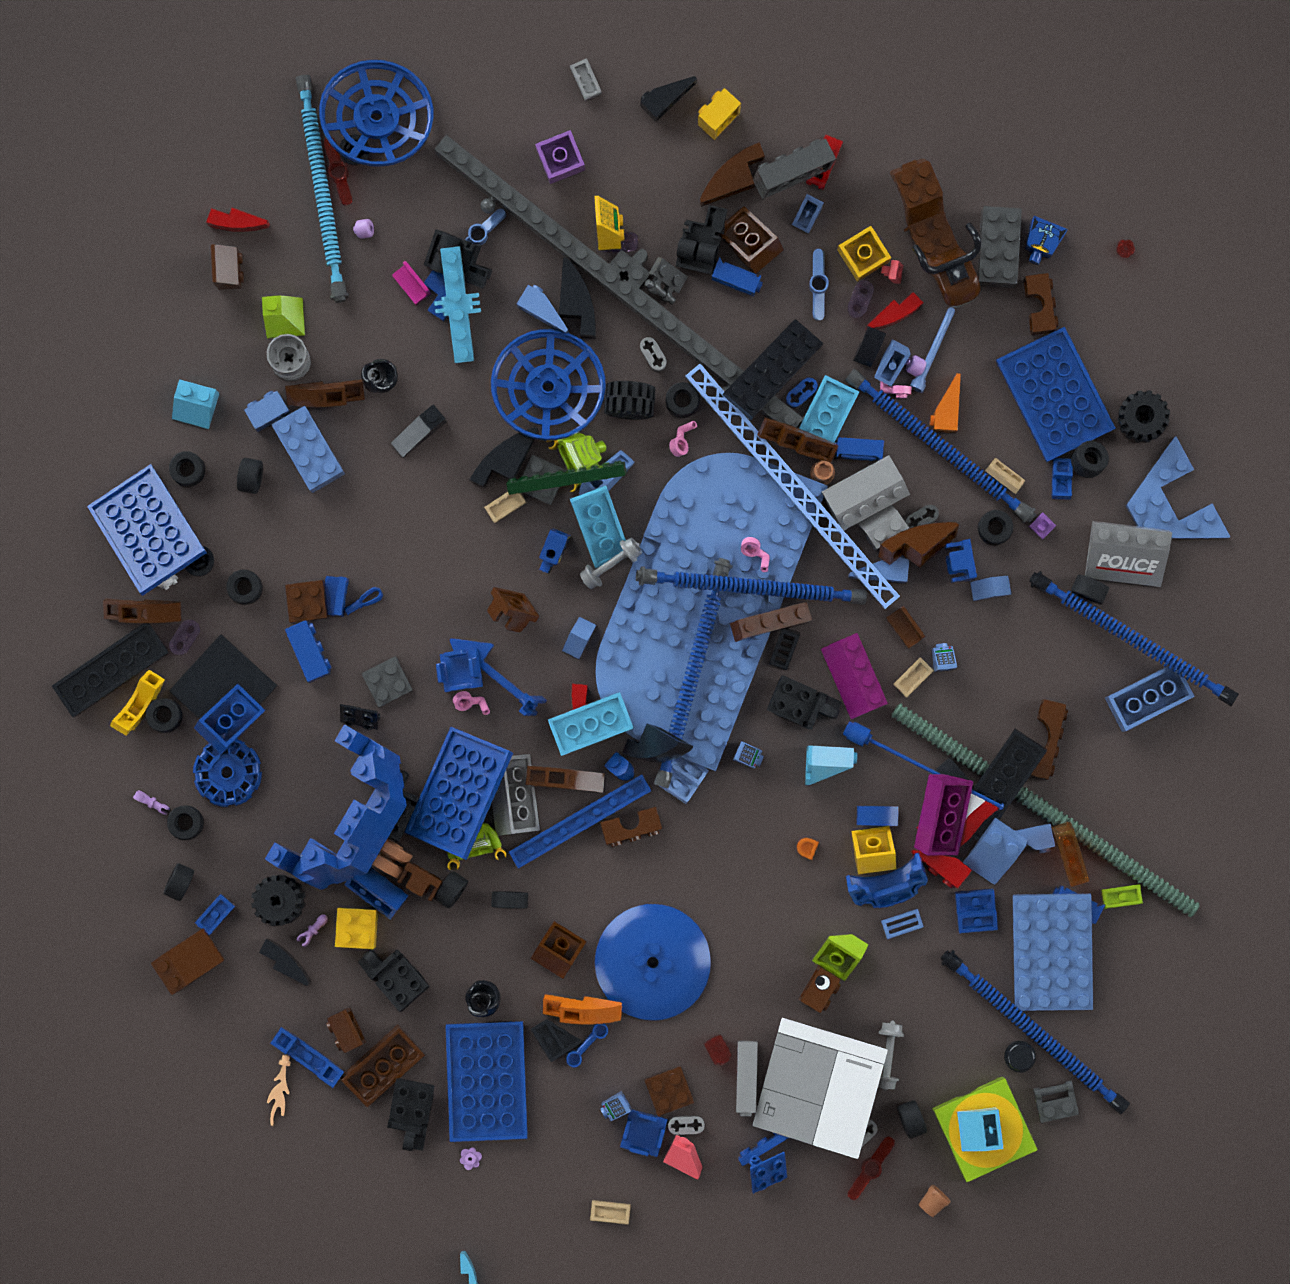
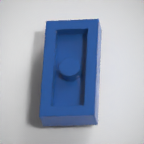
M220 894L197 919L195 924L201 929L204 928L210 936L236 906L223 894Z

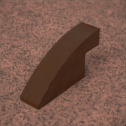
M760 142L735 154L722 165L703 191L700 198L701 207L754 188L755 184L749 166L764 161L765 155Z
M956 522L932 523L902 531L880 544L878 557L891 565L903 555L918 567H921L942 550L946 544H949L957 537L959 524Z

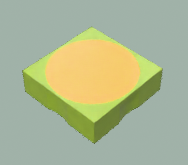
M1003 1076L976 1088L967 1095L953 1098L932 1108L966 1182L1038 1150L1008 1083ZM993 1107L999 1109L1003 1149L962 1151L957 1112Z

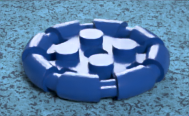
M239 739L228 748V753L222 755L209 743L203 748L200 756L197 755L194 762L195 786L203 798L209 799L213 805L220 807L241 805L248 801L255 789L258 790L262 779L259 765L261 764L260 759L252 747L249 748L245 745V742ZM239 751L245 754L242 759L237 756ZM209 755L214 757L210 763L206 761ZM252 765L253 773H247L246 766ZM225 767L232 769V775L229 778H225L222 775V770ZM208 771L209 779H203L202 772ZM244 782L249 784L246 790L241 788ZM212 786L218 789L215 794L210 791ZM233 791L234 797L228 798L226 792Z

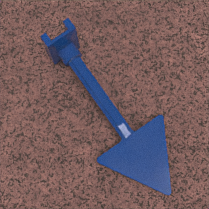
M450 639L453 651L478 649L481 669L519 699V702L523 705L519 710L524 716H536L538 714L535 710L538 703H546L547 701L543 696H530L527 693H523L484 661L494 647V644Z

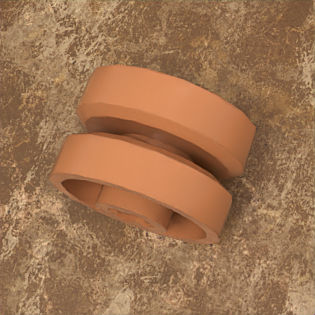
M388 839L372 865L399 879L404 869L396 861L407 864L411 861L413 855L404 850L399 844Z

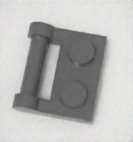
M1071 1080L1065 1081L1064 1084L1042 1089L1039 1087L1033 1088L1041 1123L1079 1115ZM1067 1091L1068 1096L1042 1102V1096Z

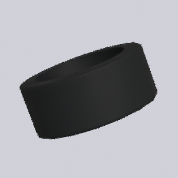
M493 891L491 907L528 908V893Z

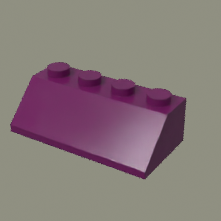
M858 633L821 649L850 719L888 704Z
M929 774L914 848L926 855H958L973 781L945 774Z

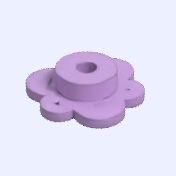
M473 1147L469 1150L463 1149L461 1151L460 1163L464 1164L466 1170H471L473 1166H479L482 1155L480 1152H476V1149Z

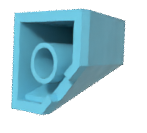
M807 746L805 785L814 784L853 768V764H857V752H854V748Z

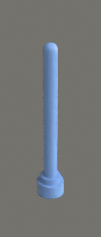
M953 307L948 308L925 359L926 368L924 372L911 381L910 386L917 392L923 393L925 390V378L955 313Z

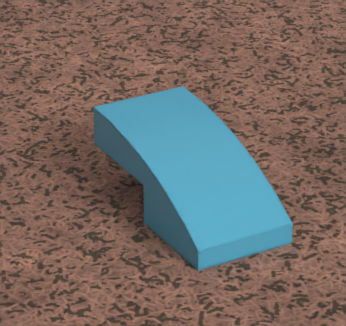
M461 1251V1274H469V1284H478L471 1259L466 1251Z

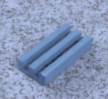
M918 909L881 920L887 939L924 927ZM913 914L916 915L915 918H912V919H909V920H906V921H903V922H900V923H897V924H894V925H891V926H888V927H887V925H886V923H889V922H892V921H895V920H898V919H901V918H904V917H907V916H910V915H913ZM918 921V925L889 933V930Z

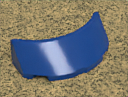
M919 852L915 853L913 858L904 866L888 874L874 877L846 876L848 892L853 902L859 906L872 904L873 908L889 907L903 903L917 895L918 889L928 882Z

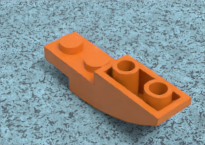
M545 994L543 998V1014L560 1017V1022L604 1024L621 1020L622 1003L584 996L583 1001Z

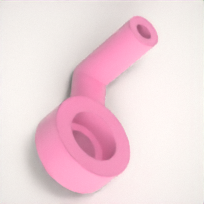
M880 381V390H883L882 394H894L896 398L907 399V395H911V386H888Z
M695 421L679 426L676 438L670 441V451L676 457L687 454L688 443L684 439V433L697 427Z
M753 537L745 538L741 544V552L748 557L758 556L761 558L760 570L767 572L770 559L769 554L760 549L761 544L758 539Z
M466 691L458 692L453 697L454 706L459 711H466L472 705L479 704L483 715L490 713L484 697H471V694Z

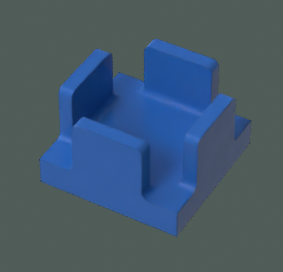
M970 539L946 544L945 550L959 547V551L950 552L945 557L948 574L964 573V576L952 578L951 583L974 580L977 577Z
M478 649L458 650L440 654L441 663L436 664L438 683L444 684L445 692L483 687Z
M631 1109L620 1147L644 1156L658 1157L667 1118Z

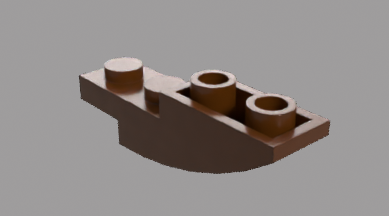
M362 379L328 384L320 381L285 386L287 405L331 407L347 405L346 402L365 400Z
M148 599L143 601L103 600L104 619L119 620V622L166 623L182 620L181 602Z
M527 766L525 785L603 793L605 773Z

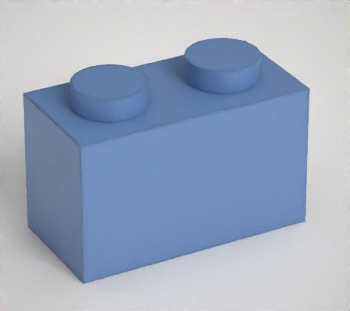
M278 391L266 393L262 400L258 402L257 400L252 401L247 405L248 408L244 409L257 432L291 414Z

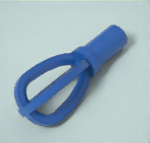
M373 587L366 591L356 602L344 608V610L349 615L357 609L363 608V606L380 601L383 593L380 588ZM379 592L376 598L364 603L362 602L371 593Z

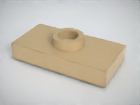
M994 458L985 470L1000 484L1006 486L1015 494L1025 482L1022 477L997 458Z
M507 492L484 508L493 522L497 523L527 502L521 493L509 495Z
M920 657L893 685L907 698L934 670Z
M592 1200L590 1221L629 1225L631 1204Z

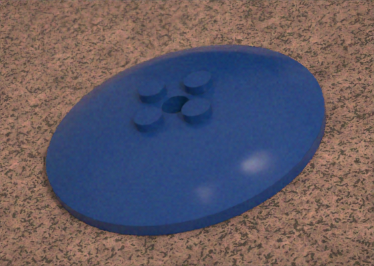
M661 904L639 905L618 915L602 933L595 954L596 976L605 996L610 1001L621 1002L622 1012L643 1020L668 1019L688 1009L702 994L709 978L711 966L709 946L699 926L683 912ZM650 957H656L659 962L658 966L650 968L647 965V960Z

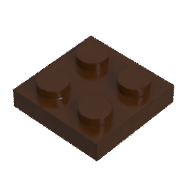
M324 580L285 585L289 623L328 618Z
M681 1066L644 1079L658 1116L694 1103Z

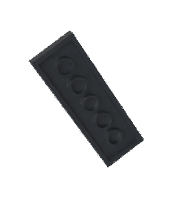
M794 319L723 393V396L752 420L824 343L798 320Z
M143 623L53 684L52 688L71 716L75 718L169 654V651L151 624Z
M1016 728L972 789L999 804H1004L1002 810L997 809L972 835V838L979 841L995 818L1000 820L1048 750Z

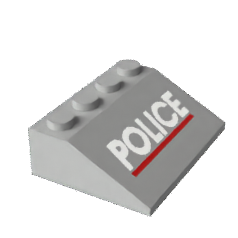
M1092 521L1085 576L1098 580L1161 587L1170 551L1172 532L1163 529Z

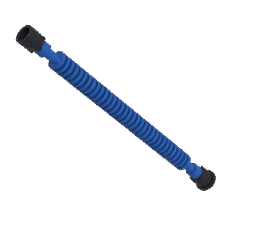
M1042 571L1034 572L1030 578L1031 588L1035 587L1043 593L1054 594L1062 599L1061 604L1064 605L1067 602L1065 604L1066 607L1071 605L1069 608L1071 610L1075 607L1074 612L1079 610V615L1083 612L1082 617L1084 618L1088 615L1087 620H1090L1092 617V623L1096 620V625L1101 623L1099 627L1102 628L1105 625V631L1109 628V633L1113 630L1112 635L1115 636L1118 633L1116 637L1120 638L1122 636V641L1126 638L1125 643L1127 644L1131 641L1129 645L1135 644L1133 648L1136 649L1139 646L1138 651H1141L1143 648L1142 653L1148 652V657L1152 654V659L1156 656V662L1161 659V665L1165 662L1164 666L1167 667L1169 664L1168 669L1170 670L1174 667L1173 672L1178 670V675L1182 672L1181 677L1184 678L1187 675L1186 680L1191 678V683L1195 680L1194 685L1197 686L1200 683L1199 688L1205 686L1212 690V693L1218 696V699L1230 707L1237 699L1239 693L1208 680V674L1204 677L1203 671L1201 674H1199V669L1195 672V666L1190 669V663L1188 666H1185L1187 664L1186 661L1183 664L1181 663L1183 659L1180 658L1177 661L1178 656L1173 658V653L1169 656L1170 651L1168 650L1164 653L1165 648L1160 650V645L1156 648L1157 643L1154 642L1151 645L1153 641L1147 642V637L1143 640V635L1138 637L1140 633L1137 632L1134 635V629L1129 632L1131 630L1130 627L1125 629L1127 626L1125 624L1121 627L1122 622L1117 624V619L1113 622L1114 617L1112 616L1108 619L1110 615L1106 614L1104 616V611L1100 614L1101 609L1095 611L1097 607L1091 608V603L1087 606V601L1083 604L1084 599L1082 598L1078 601L1080 598L1078 595L1074 598L1076 594L1072 593L1070 596L1071 591L1065 593L1060 590L1056 584L1052 583L1051 579L1042 574Z
M948 950L945 951L940 958L942 966L945 965L953 973L956 972L970 981L969 986H973V990L977 989L976 992L978 994L981 992L980 996H984L985 1000L988 999L987 1002H992L991 1005L993 1007L996 1006L995 1008L1000 1013H1003L1004 1016H1007V1019H1011L1012 1023L1015 1022L1014 1025L1018 1026L1020 1030L1022 1029L1024 1033L1026 1032L1027 1036L1030 1035L1034 1042H1038L1037 1044L1045 1049L1047 1053L1049 1052L1051 1056L1053 1055L1054 1059L1057 1058L1061 1065H1064L1066 1069L1068 1068V1071L1076 1075L1088 1088H1091L1093 1092L1098 1090L1104 1095L1103 1098L1109 1102L1108 1105L1121 1115L1130 1105L1129 1101L1119 1093H1115L1111 1089L1108 1090L1102 1084L1103 1079H1099V1076L1091 1072L1090 1068L1087 1069L1088 1067L1083 1062H1080L1078 1058L1076 1059V1056H1072L1071 1052L1068 1053L1069 1050L1065 1049L1063 1045L1061 1046L1059 1042L1057 1043V1040L1049 1036V1033H1045L1046 1031L1038 1026L1037 1023H1034L1032 1019L1030 1020L1029 1016L1026 1017L1025 1013L1022 1014V1010L1018 1011L1019 1008L1017 1006L1014 1008L1015 1004H1010L1011 1001L1003 997L1002 993L999 994L1000 992L995 987H992L990 983L988 984V981H984L983 977L980 978L979 974L973 975L968 970V967L962 963L963 960L955 954L954 950L950 952Z

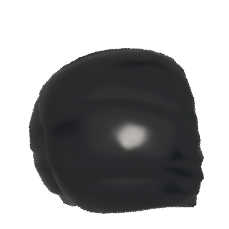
M376 359L372 363L363 366L361 379L368 391L372 393H386L397 384L398 372L396 366L389 360Z
M485 980L474 982L468 988L465 995L468 1011L476 1017H487L497 1012L501 995L496 985Z

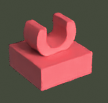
M891 260V266H882L881 273L889 277L888 279L891 282L901 284L904 265L900 261Z

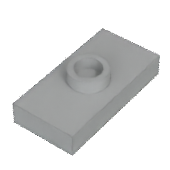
M587 58L570 65L571 72L585 101L602 94Z

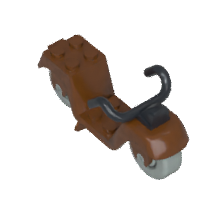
M921 158L903 164L901 167L892 170L890 175L898 188L904 205L905 220L908 227L903 230L904 232L910 231L915 243L912 246V251L917 256L922 269L931 274L936 280L947 305L958 308L968 304L980 293V282L971 260L980 252L981 238L972 223H967L965 228L971 235L974 246L969 253L963 251L958 246L946 218L943 205V191L931 163Z

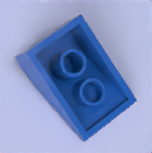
M237 684L198 720L194 729L222 755L265 712V709Z

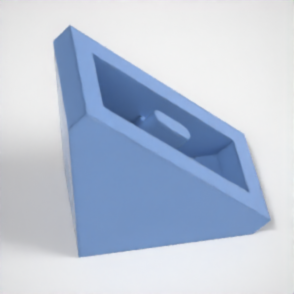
M806 194L792 225L809 233L823 208L824 202Z
M1008 576L990 577L970 582L973 601L1011 595Z
M579 617L562 651L580 659L597 625Z

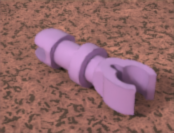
M140 790L136 791L133 797L135 800L147 804V807L150 809L153 807L161 814H168L163 808L170 810L167 805L156 801V798H150Z
M320 915L312 926L309 925L306 932L297 937V941H300L303 937L306 938V942L302 944L303 947H306L310 943L314 934L317 935L318 930L328 922L326 915Z

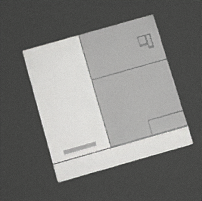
M782 1018L753 1126L858 1159L888 1050Z

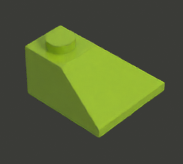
M281 295L262 297L263 319L267 339L276 338L282 334L305 336L303 298Z
M853 934L829 936L812 961L845 981L862 959L868 944Z

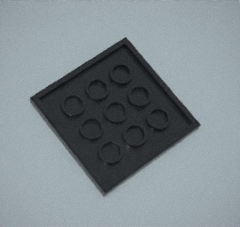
M220 634L169 691L200 719L237 684L259 705L265 701L278 685Z

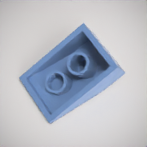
M995 818L963 863L995 885L1024 850L1027 839Z

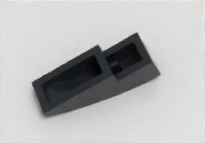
M267 938L259 953L276 961L273 969L306 986L310 985L311 980L300 963L281 945Z

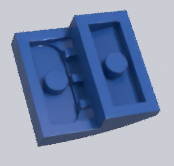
M994 889L955 892L959 933L998 930Z

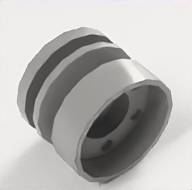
M291 334L279 335L268 346L267 360L275 374L281 379L287 381L298 380L308 372L311 364L310 355L303 341L297 336ZM290 357L293 359V362L290 363V361H287V358Z

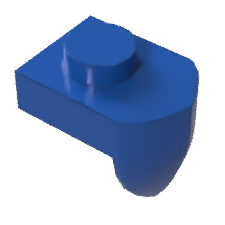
M617 751L604 765L620 780L628 781L634 778V767Z

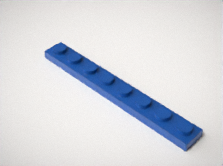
M641 774L509 851V854L516 866L520 868L651 792V789Z

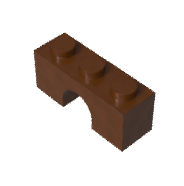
M1048 273L1025 276L1023 279L1025 297L1037 298L1042 304L1040 312L1031 313L1028 317L1031 335L1052 333L1058 327L1057 315L1054 316L1053 308H1056L1055 297L1051 296L1053 280L1049 278Z
M653 807L639 811V824L632 830L625 829L621 825L619 817L600 822L606 845L611 844V847L622 845V840L629 839L630 842L641 839L640 835L648 833V837L660 834L659 830L662 829L657 808Z

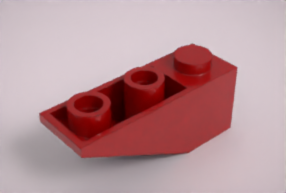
M911 851L913 856L919 852L922 863L924 862L929 866L927 870L934 876L939 874L944 878L942 882L951 889L953 886L959 888L972 871L954 857L926 855L921 851Z

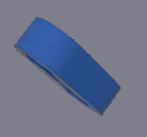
M810 377L805 378L787 394V405L791 408H798L814 395L818 387L816 380ZM806 382L808 384L813 383L812 391L809 389L806 392L802 391L806 387ZM800 393L799 403H791V395L796 396Z

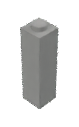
M738 1040L736 1112L740 1113V1116H752V1113H756L757 1041Z

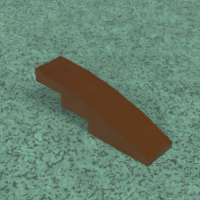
M764 418L757 434L759 438L774 441L779 446L795 450L798 454L830 463L838 448V445L831 441L768 418Z

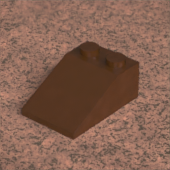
M745 206L725 222L724 234L718 233L740 260L755 274L784 250L778 237Z
M202 928L151 962V965L170 994L174 995L222 963L225 959L205 929Z

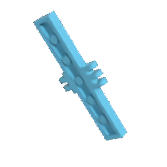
M460 246L441 248L446 296L441 297L442 301L434 302L435 306L442 305V308L435 309V312L449 316L455 363L474 361L469 313L481 312V308L473 309V305H480V300L472 301V298L479 297V293L466 294Z

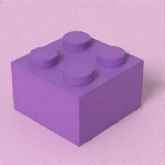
M571 130L535 144L536 151L550 184L585 171V164Z

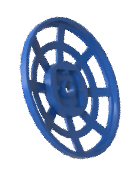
M366 60L345 67L331 78L321 96L319 119L326 139L337 152L358 164L383 167L405 161L421 149L432 129L433 104L425 85L410 70L389 61ZM366 69H384L395 72L396 75L392 83L382 80H368ZM358 72L361 82L352 86L344 95L334 89L343 78ZM403 77L416 86L422 94V100L413 103L408 94L398 87ZM370 87H384L388 90L385 96L372 94ZM363 89L365 97L358 103L349 99L355 92ZM395 93L403 98L407 104L406 106L397 108L396 104L392 101ZM330 95L339 101L336 112L337 123L326 124L325 108ZM344 105L354 111V120L342 121ZM426 106L427 126L424 134L414 131L416 110ZM378 113L382 118L380 120H373L371 115ZM410 113L409 128L398 125L399 116ZM356 127L362 135L356 142L345 129ZM340 130L345 140L354 146L349 154L335 143L329 131ZM393 132L404 135L395 144H389L387 137ZM369 138L379 139L382 148H371L364 145ZM409 138L420 141L409 153L395 159L392 151L401 147ZM361 150L369 153H385L387 161H368L357 158V155Z
M553 329L531 331L510 342L498 356L491 377L493 401L504 421L514 430L525 436L545 441L568 438L586 428L598 414L604 400L606 388L602 364L591 347L570 333ZM547 337L546 349L535 350L524 356L517 348L529 340ZM554 338L571 342L583 350V352L574 359L565 352L555 350ZM512 353L518 362L511 371L509 381L497 379L503 361ZM546 355L544 365L534 368L529 362L530 359ZM553 356L563 358L570 364L563 370L553 365ZM588 357L597 370L599 385L588 386L586 374L580 365ZM523 366L529 373L526 382H514L519 369ZM575 369L581 378L582 386H571L569 375ZM550 383L553 385V390L547 392L543 389V385ZM497 387L508 389L511 403L516 409L509 415H506L500 405ZM514 390H524L528 400L521 406L515 398ZM570 393H582L579 403L573 409L566 402ZM587 393H599L594 410L585 420L578 412L586 401ZM535 406L543 410V418H535L526 413V411ZM561 407L567 413L562 418L550 420L551 410ZM522 416L532 423L542 425V435L525 431L513 421ZM570 419H573L580 425L567 433L549 436L550 426L562 424Z

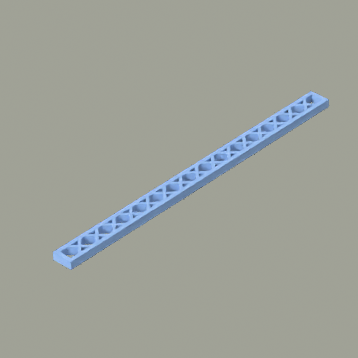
M699 364L685 376L687 380L881 606L886 609L900 597L898 593L765 439L759 438L757 435L758 430L738 408L723 396L724 391L704 367ZM699 370L704 375V383L695 382L692 378ZM706 387H714L717 390L716 397L707 396ZM719 401L729 404V412L719 410ZM731 416H739L742 419L741 426L732 425ZM744 430L754 433V441L743 438ZM756 445H764L766 447V455L757 454ZM769 459L779 462L778 470L768 467ZM781 474H789L791 476V484H783L781 482ZM794 488L804 491L803 499L793 496ZM806 503H814L816 505V513H808L806 511ZM819 517L829 520L828 528L818 525ZM831 532H839L841 534V542H833L831 540ZM844 546L854 549L853 557H846L843 554ZM856 561H864L866 563V572L856 569ZM869 576L878 577V586H871L868 583ZM881 590L890 591L894 597L885 603L881 598Z

